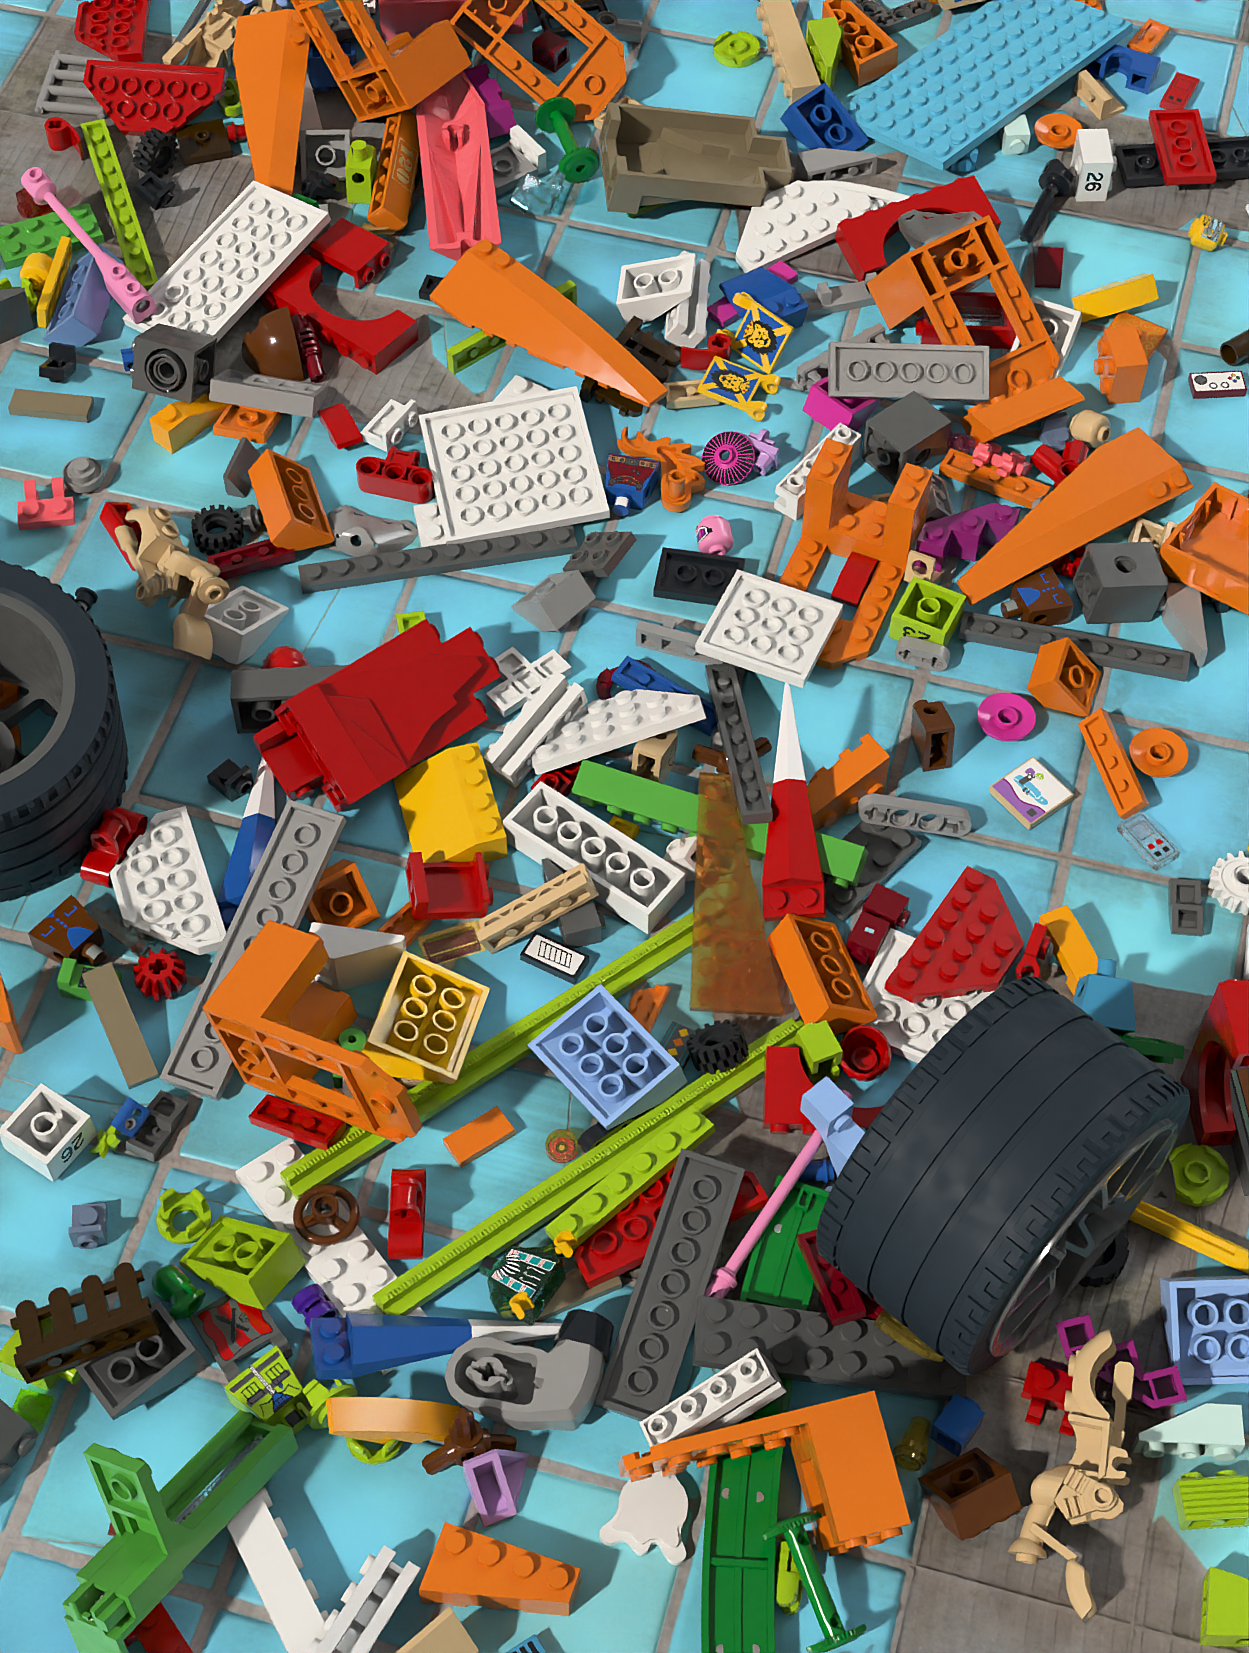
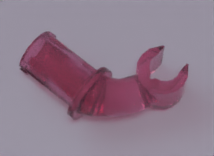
M950 430L948 449L952 448L966 453L971 452L970 448H975V440L971 435H964L959 432L954 433Z

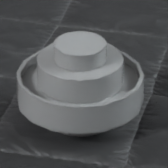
M91 457L75 458L69 461L62 471L66 487L77 493H86L97 489L104 479L102 465L98 460Z

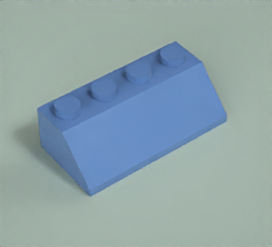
M100 243L98 244V247L119 263L124 264V261ZM90 252L70 266L43 338L46 342L84 346L89 341L98 339L103 331L101 325L109 314L108 305L113 300V297L108 292L104 277Z

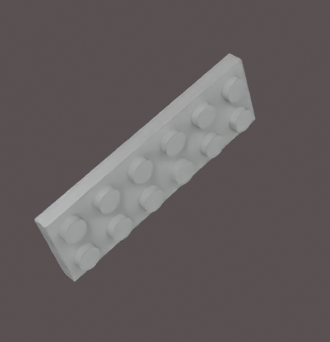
M830 342L828 344V398L902 399L915 391L927 400L982 402L989 400V346Z

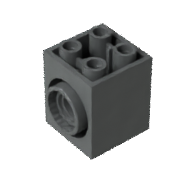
M160 323L136 336L132 343V352L134 353V363L130 371L132 388L188 403L194 402L210 391V380L214 377L217 338Z
M913 391L866 421L862 459L895 486L906 462L931 469L944 460L947 453L951 421L945 414L933 407L927 399Z
M1153 542L1092 543L1087 545L1072 580L1087 624L1151 621L1155 611L1159 608L1164 592L1168 589V578L1163 573L1160 565V555L1156 553Z

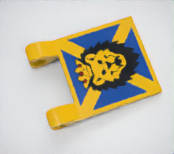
M737 292L733 297V303L746 309L747 312L736 334L734 335L728 329H718L716 333L729 336L733 350L767 374H771L795 328L757 303L746 292L741 294Z
M714 356L696 392L743 410L754 420L762 421L767 404L763 401L751 400L759 385L771 395L776 394L781 378L775 374L763 375Z

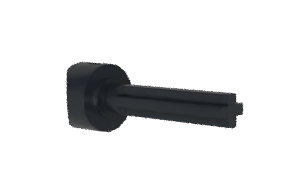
M1059 159L1048 161L1039 176V186L1043 191L1020 232V240L1022 242L1027 241L1031 243L1055 198L1066 196L1076 180V177Z

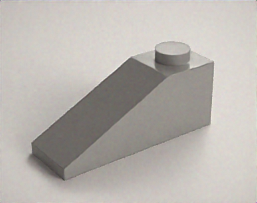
M817 148L798 153L796 173L801 181L832 180L851 182L876 176L878 156L876 153Z
M1168 583V589L1164 592L1157 611H1161L1163 624L1185 652L1191 653L1190 659L1197 668H1202L1208 647L1200 591L1184 583Z

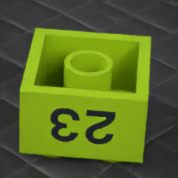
M914 576L891 616L888 637L899 641L902 637L910 636L947 647L963 617L966 596Z

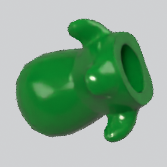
M165 1265L159 1268L152 1278L153 1291L158 1297L171 1304L170 1314L175 1320L180 1318L186 1319L195 1313L206 1295L203 1290L196 1289L191 1280L174 1265Z

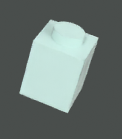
M1026 115L1017 116L999 130L998 137L1003 155L1028 153L1031 133Z

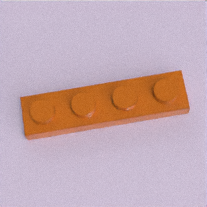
M950 448L939 467V473L1029 509H1032V503L1035 499L1050 493L1051 486L1025 476H1018L1014 473L1008 477H1003L996 474L999 467L990 463L983 467L972 464L973 456Z
M1099 708L1078 723V726L1119 817L1127 820L1149 805V802L1107 711Z

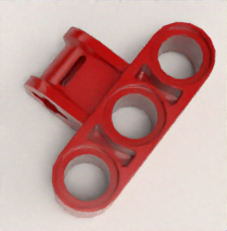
M392 446L386 459L367 456L359 459L356 463L358 486L363 492L417 504L428 503L434 497L433 475L429 469L419 467V451L407 452Z
M122 807L106 810L102 815L103 821L99 828L91 833L92 847L82 863L80 872L83 880L107 888H113L110 871L116 864L120 865L127 856L126 851L139 835H144L146 832L148 817Z
M392 1169L388 1231L389 1260L423 1259L426 1169Z

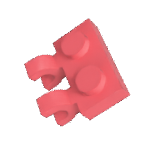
M980 442L974 449L972 464L980 467L985 466L987 463L999 467L996 474L1003 477H1008L1012 473L1018 476L1030 474L1033 464L1025 461L1026 456L1020 453L1010 452L1008 454L1001 451L1002 447L992 442H987L986 444Z
M63 477L51 478L53 498L39 500V492L36 490L35 480L24 481L26 501L17 502L19 530L75 525V503L73 496L66 497Z

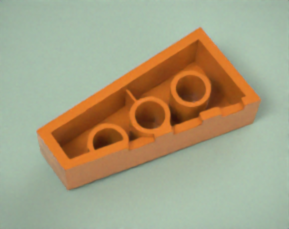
M826 0L823 2L822 18L836 17L839 26L843 27L844 40L841 41L842 60L858 87L897 67L899 45L850 0Z
M869 733L860 738L862 743L852 752L849 748L845 749L838 755L840 759L828 770L823 766L810 779L807 789L816 832L822 828H829L837 819L845 814H852L857 811L858 801L864 795H882L884 793L890 756Z
M445 1522L419 1587L421 1603L425 1604L438 1602L449 1603L452 1606L459 1607L472 1605L488 1607L493 1610H503L505 1608L522 1610V1612L569 1616L581 1584V1568Z

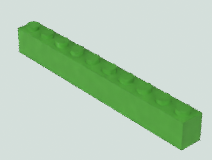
M585 759L582 760L571 791L579 799V804L595 809L597 804L606 807L605 812L618 817H622L623 813L634 816L633 821L650 826V823L654 822L660 824V829L675 835L678 834V831L689 833L688 837L698 836L704 843L708 839L717 842L716 847L728 852H734L735 848L746 851L744 856L753 860L762 861V858L765 857L769 822L742 825L738 807ZM815 831L823 876L831 878V884L847 889L849 884L857 887L869 854L868 850L864 846Z

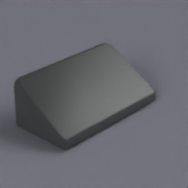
M242 437L223 475L227 495L241 498L247 497L252 486L248 470L261 456L245 437Z

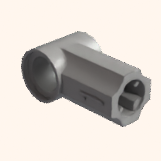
M602 11L597 14L596 21L616 39L640 43L642 21L620 19L610 11Z

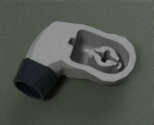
M582 1309L571 1310L567 1313L553 1341L554 1348L548 1353L530 1346L513 1345L490 1336L471 1338L454 1351L447 1363L445 1380L449 1394L468 1410L518 1430L547 1429L574 1431L580 1427L590 1413L599 1392L604 1367L608 1363L614 1326L612 1322L598 1313Z

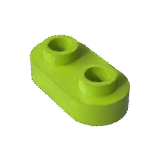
M227 78L224 96L217 100L221 112L229 117H237L243 113L238 84L232 78Z

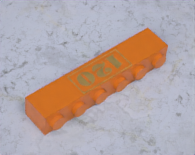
M409 109L393 113L387 117L367 220L376 227H389V229H394L396 232L402 231L408 224V212L412 204L411 196L415 188L414 180L418 171L417 164L420 157L417 117Z

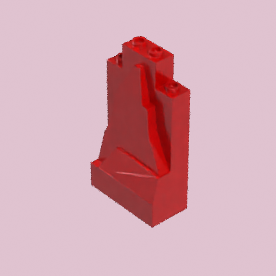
M425 619L318 684L315 683L286 700L274 711L289 737L295 733L298 734L328 783L321 788L337 813L489 719L486 715L487 710L484 703L479 698L476 699L474 693L501 677L498 672L499 666L496 660L488 656L483 648L484 642L481 636L473 631L471 627L441 643L439 631Z

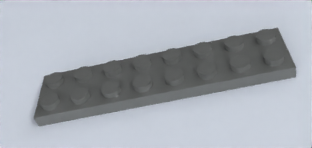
M683 1148L681 1149L605 1371L595 1406L641 1422L668 1405L695 1325L697 1299L699 1295L704 1296L745 1169Z
M700 1295L697 1299L693 1366L723 1370L758 1348L773 1364L779 1378L950 1401L955 1393L963 1398L966 1397V1375H962L943 1356L938 1355L909 1330V1327H905L902 1324L860 1318L833 1327L829 1315L826 1313Z

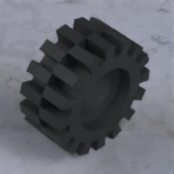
M151 128V131H145L146 136H140L141 142L136 143L135 146L138 148L133 151V154L136 155L133 157V162H135V167L145 174L151 170L157 177L162 178L163 173H169L168 168H173L172 162L177 160L175 154L179 150L176 148L178 143L172 136L159 129Z
M219 504L218 509H215L214 505H210V510L207 511L204 507L201 509V514L196 513L194 515L195 519H192L191 528L195 546L199 547L200 552L204 553L206 551V554L211 556L213 552L215 554L238 548L237 544L241 546L243 543L244 533L241 517H239L237 511L233 512L231 507L228 506L225 510L224 505ZM218 527L227 529L219 534L208 533L210 530Z
M717 1020L711 1026L707 1023L704 1025V1029H696V1034H691L689 1036L690 1040L686 1042L693 1065L698 1072L701 1070L702 1074H706L708 1071L710 1075L716 1074L717 1070L723 1073L726 1072L725 1068L727 1067L735 1068V1063H742L744 1061L743 1057H747L749 1050L741 1026L735 1021L730 1023V1020H724L723 1023Z

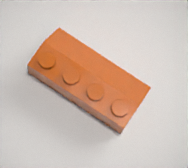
M1046 376L1035 381L1036 386L1031 389L1024 385L1012 391L1014 396L1006 398L1005 394L991 399V405L983 407L981 403L967 409L969 414L961 418L960 421L973 449L980 442L985 444L1038 422L1049 415L1062 412L1084 401V396L1061 376L1052 380L1050 376Z
M267 448L251 466L248 473L270 541L278 548L294 549L295 552L332 543L335 538L310 469Z
M787 913L767 939L804 1025L810 1022L818 1023L826 1020L833 1034L838 1035L856 1026L874 1021L878 1015L836 924Z

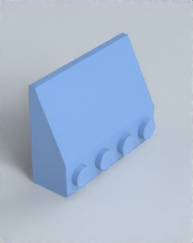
M601 984L527 1044L535 1055L606 1130L663 1103L687 1083L680 1064Z
M1249 1275L1160 1278L1162 1318L1170 1367L1177 1365L1183 1386L1249 1383Z

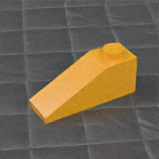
M209 394L201 396L192 403L184 401L170 403L149 419L154 441L173 454L218 420L228 404L209 400Z

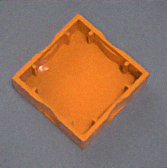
M1213 482L1195 504L1192 513L1179 523L1161 545L1159 552L1160 565L1164 574L1249 615V498Z

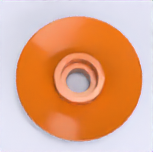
M1055 113L1045 115L1036 121L1034 135L1038 141L1048 147L1065 149L1074 146L1077 129L1083 128L1073 117Z
M1149 728L1140 731L1133 737L1129 746V756L1134 766L1152 777L1167 778L1174 776L1184 769L1188 761L1189 754L1185 742L1177 734L1166 729Z

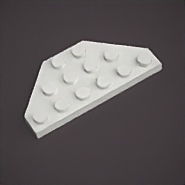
M797 180L767 194L766 197H763L760 207L752 206L736 252V262L744 273L760 267L767 269L780 260L783 262L834 239L837 225L842 220L855 218L869 210H877L878 208L867 194Z
M636 689L619 692L615 697L606 700L592 701L586 707H583L570 723L565 724L561 728L562 731L553 735L549 742L545 743L543 741L531 755L535 773L539 775L706 719L700 696Z
M186 806L156 813L151 819L150 827L144 835H139L126 851L127 856L120 865L116 864L110 871L124 926L197 955L217 951L226 935V930Z

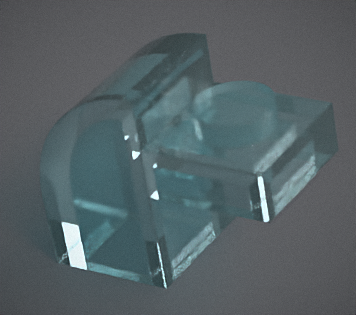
M556 170L543 183L527 172L515 185L509 203L526 214L541 217L548 216L555 211L560 195L564 190L562 184L566 175Z

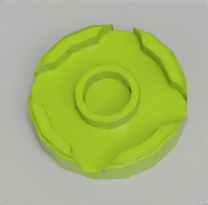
M727 31L715 39L713 54L715 59L722 65L732 68L748 67L759 59L760 42L751 33L738 31V33L732 34V31Z
M1188 1143L1173 1149L1169 1154V1158L1172 1163L1176 1184L1175 1198L1184 1204L1195 1207L1209 1206L1219 1201L1229 1184L1228 1164L1221 1154L1210 1146L1203 1144L1197 1146L1192 1145L1193 1143Z

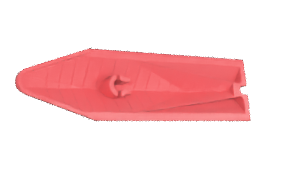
M462 71L419 102L416 107L430 250L455 261H458L468 249L485 238L496 246L502 243L485 103L464 71Z

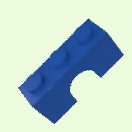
M1115 44L1081 69V71L1087 70L1093 78L1102 81L1105 75L1110 72L1122 73L1127 77L1125 88L1148 94L1158 76L1161 58Z

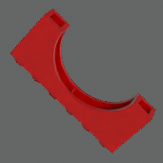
M975 176L958 178L950 184L938 185L930 191L922 194H913L908 199L891 202L883 208L869 210L863 215L855 218H846L838 223L835 240L858 282L864 281L868 273L876 272L878 275L886 269L887 262L884 257L883 247L889 238L900 230L899 217L915 209L919 212L941 215L974 211L982 218L989 215L998 232L1001 221ZM912 215L910 218H905V220H911L914 215Z
M303 251L261 295V302L267 309L274 311L288 306L290 317L296 313L305 316L308 322L313 325L316 336L322 343L333 347L344 357H349L362 368L368 369L376 375L418 341L417 321L398 309L378 319L361 321L335 316L320 307L314 300L313 294L316 288L323 282L321 262Z
M1228 979L1218 983L1180 1079L1181 1084L1189 1091V1115L1198 1146H1201V1144L1210 1147L1230 1145L1236 1132L1231 1102L1230 1077L1231 1070L1249 1069V980Z
M766 1046L762 1129H770L771 1134L784 1135L789 1134V1130H802L803 1135L812 1136L816 1130L810 1120L800 1111L802 1095L814 1085L803 1070L799 1047ZM884 1106L872 1108L853 1107L851 1118L866 1132Z

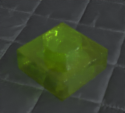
M21 1388L12 1409L37 1432L42 1433L55 1400L53 1396Z

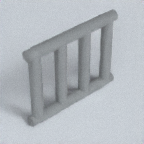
M56 50L40 90L35 112L38 114H42L43 111L96 115L99 119H105L107 113L100 104L97 106L50 102L48 98L49 95L95 99L88 88L53 85L55 79L83 81L85 72L59 70L60 63L86 66L87 60H114L108 57L63 54L60 50Z

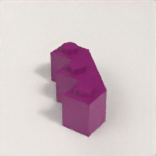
M487 64L464 69V73L485 103L489 139L510 134V128L516 126L513 111L508 100L502 99V90L495 78H489L490 69Z
M991 503L924 524L917 539L916 552L936 558L934 571L941 572L948 555L975 562L982 545L993 547L1018 524L1021 509ZM914 561V566L927 569L923 561Z
M1089 1314L1056 1323L1067 1361H1069L1070 1355H1076V1350H1081L1095 1336ZM1133 1340L1115 1344L1117 1351L1114 1357L1104 1364L1097 1376L1099 1380L1113 1387L1115 1365L1119 1361L1130 1362L1135 1368L1133 1400L1152 1411L1187 1402L1177 1365L1143 1374Z

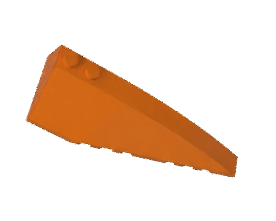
M284 9L239 16L237 18L232 59L236 71L235 76L239 88L240 104H242L247 143L251 154V165L255 176L254 181L291 196L295 175L310 34L296 10Z
M487 238L468 249L429 295L431 301L463 325L471 329L474 327L483 330V334L492 338L498 336L506 340L507 345L514 348L516 346L527 349V354L563 370L566 367L575 371V375L585 379L588 376L597 380L598 385L606 389L608 387L615 388L620 391V395L650 408L668 395V389L599 324L559 291Z
M1137 427L1096 448L956 582L971 606L1014 584L1016 581L1134 522L1138 517H1143L1178 499L1192 489L1193 485L1180 463Z

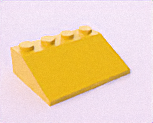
M478 742L448 748L393 778L412 851L422 852L423 863L471 862L475 852H482L483 862L508 857L507 837Z
M403 951L392 973L361 1052L366 1054L371 1061L391 1077L455 1084L490 988L407 951Z

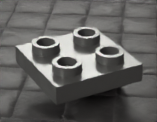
M632 531L591 532L584 538V542L577 551L570 556V560L563 567V571L579 570L583 577H609L636 542V538Z

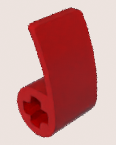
M60 117L48 119L44 127L49 147L54 151H63L73 145L78 151L81 160H84L80 137L71 124Z
M716 333L709 337L707 349L682 346L680 355L681 367L707 370L714 356L730 361L731 339L726 334Z

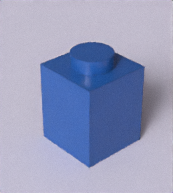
M955 1393L933 1424L929 1438L958 1457L980 1428L985 1412L971 1398H963Z

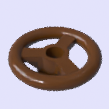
M332 1184L319 1185L307 1190L298 1199L293 1211V1223L299 1235L306 1241L320 1246L335 1245L347 1239L356 1229L360 1217L359 1205L355 1197L345 1188ZM335 1196L342 1198L347 1203L350 1211L348 1222L339 1217V1205ZM313 1199L311 1204L312 1214L303 1218L306 1205ZM324 1210H330V1211H331V1212L328 1213V1214H322V1213H321V1212L324 1211ZM317 1224L332 1225L339 1232L333 1235L322 1236L311 1232L308 1228Z

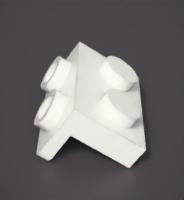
M390 399L360 432L363 441L388 453L392 446L401 441L408 429L414 427L419 417L417 402L411 399L406 405Z

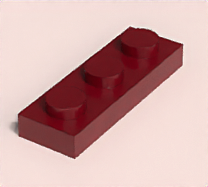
M270 539L206 557L208 563L220 569L218 577L223 580L296 560L294 549L278 548Z
M817 1229L797 1235V1244L833 1327L866 1317V1308L855 1284L819 1255L816 1242Z

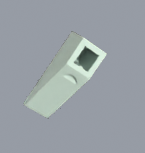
M1212 1403L1201 1405L1139 1433L1133 1444V1453H1143L1144 1456L1150 1458L1162 1457L1165 1454L1178 1455L1182 1459L1213 1456L1218 1461H1230L1238 1458L1245 1446L1242 1406Z

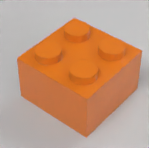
M1136 326L1104 329L1102 340L1098 342V359L1094 360V372L1100 378L1101 394H1105L1108 405L1139 402L1149 364Z

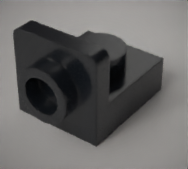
M229 758L207 775L208 783L231 802L247 794L254 784L251 769L247 765L240 768Z

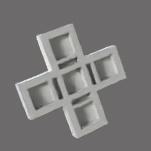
M511 647L494 658L499 666L498 672L504 682L487 692L486 700L505 718L522 707L526 701L533 699L539 692L543 681L551 677L556 670L567 677L572 674V667L554 649L533 663H530L514 647Z

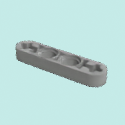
M867 794L858 801L860 818L870 824L953 837L964 836L969 833L972 827L969 812L962 807L881 794ZM897 810L908 811L904 816L893 815ZM925 815H936V818L933 820H922Z

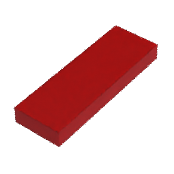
M266 1094L248 1116L253 1125L324 1151L336 1144L347 1130L345 1121Z

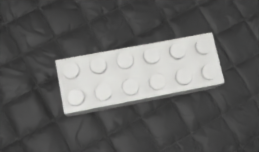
M541 781L503 820L507 843L540 865H542L541 859L548 858L565 873L584 863L599 894L593 899L646 934L652 931L685 894L686 873Z

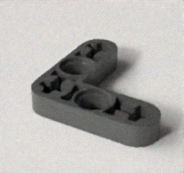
M850 0L887 35L926 22L932 16L933 5L929 0H914L887 11L876 0Z

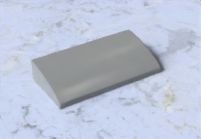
M226 369L210 380L209 400L313 418L321 408L329 386Z

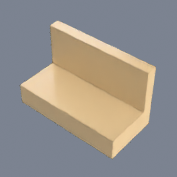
M1087 70L1077 73L1074 92L1099 120L1125 111V107L1100 80H1095Z

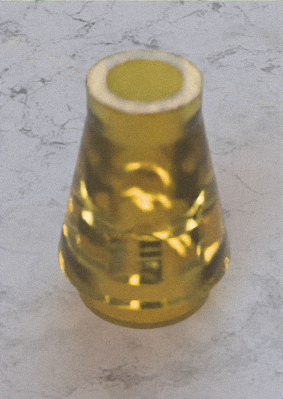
M921 1416L912 1417L909 1426L893 1449L894 1461L902 1469L919 1471L921 1466L927 1462L931 1423L926 1418Z

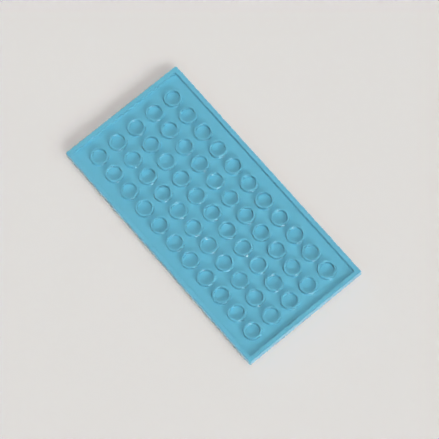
M991 0L844 103L843 106L866 136L944 171L1133 32V23L1076 0Z

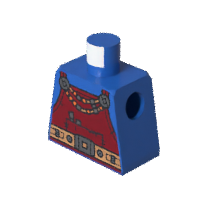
M608 453L605 485L608 505H613V512L619 516H626L630 508L636 510L644 509L659 480V461Z

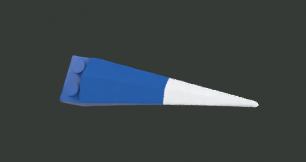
M263 757L260 761L217 900L226 933L276 827L274 774Z
M346 1313L345 1318H311L310 1335L316 1379H353L404 1364L453 1354L458 1347L474 1337L490 1336L507 1343L554 1338L562 1324Z

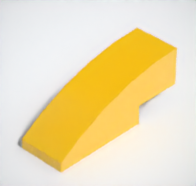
M1140 274L1124 281H1115L1072 297L1074 310L1081 311L1082 322L1144 305L1158 300L1159 297L1154 274Z

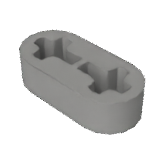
M910 636L900 638L895 649V656L901 662L932 671L945 670L951 657L949 649L945 646Z

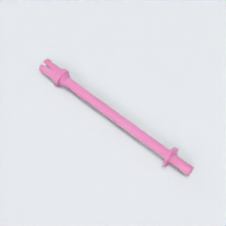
M841 1090L850 1100L853 1098L851 1093ZM817 1129L725 1267L716 1268L711 1274L713 1279L707 1286L704 1296L724 1299L729 1290L735 1289L737 1286L736 1273L823 1143V1139Z

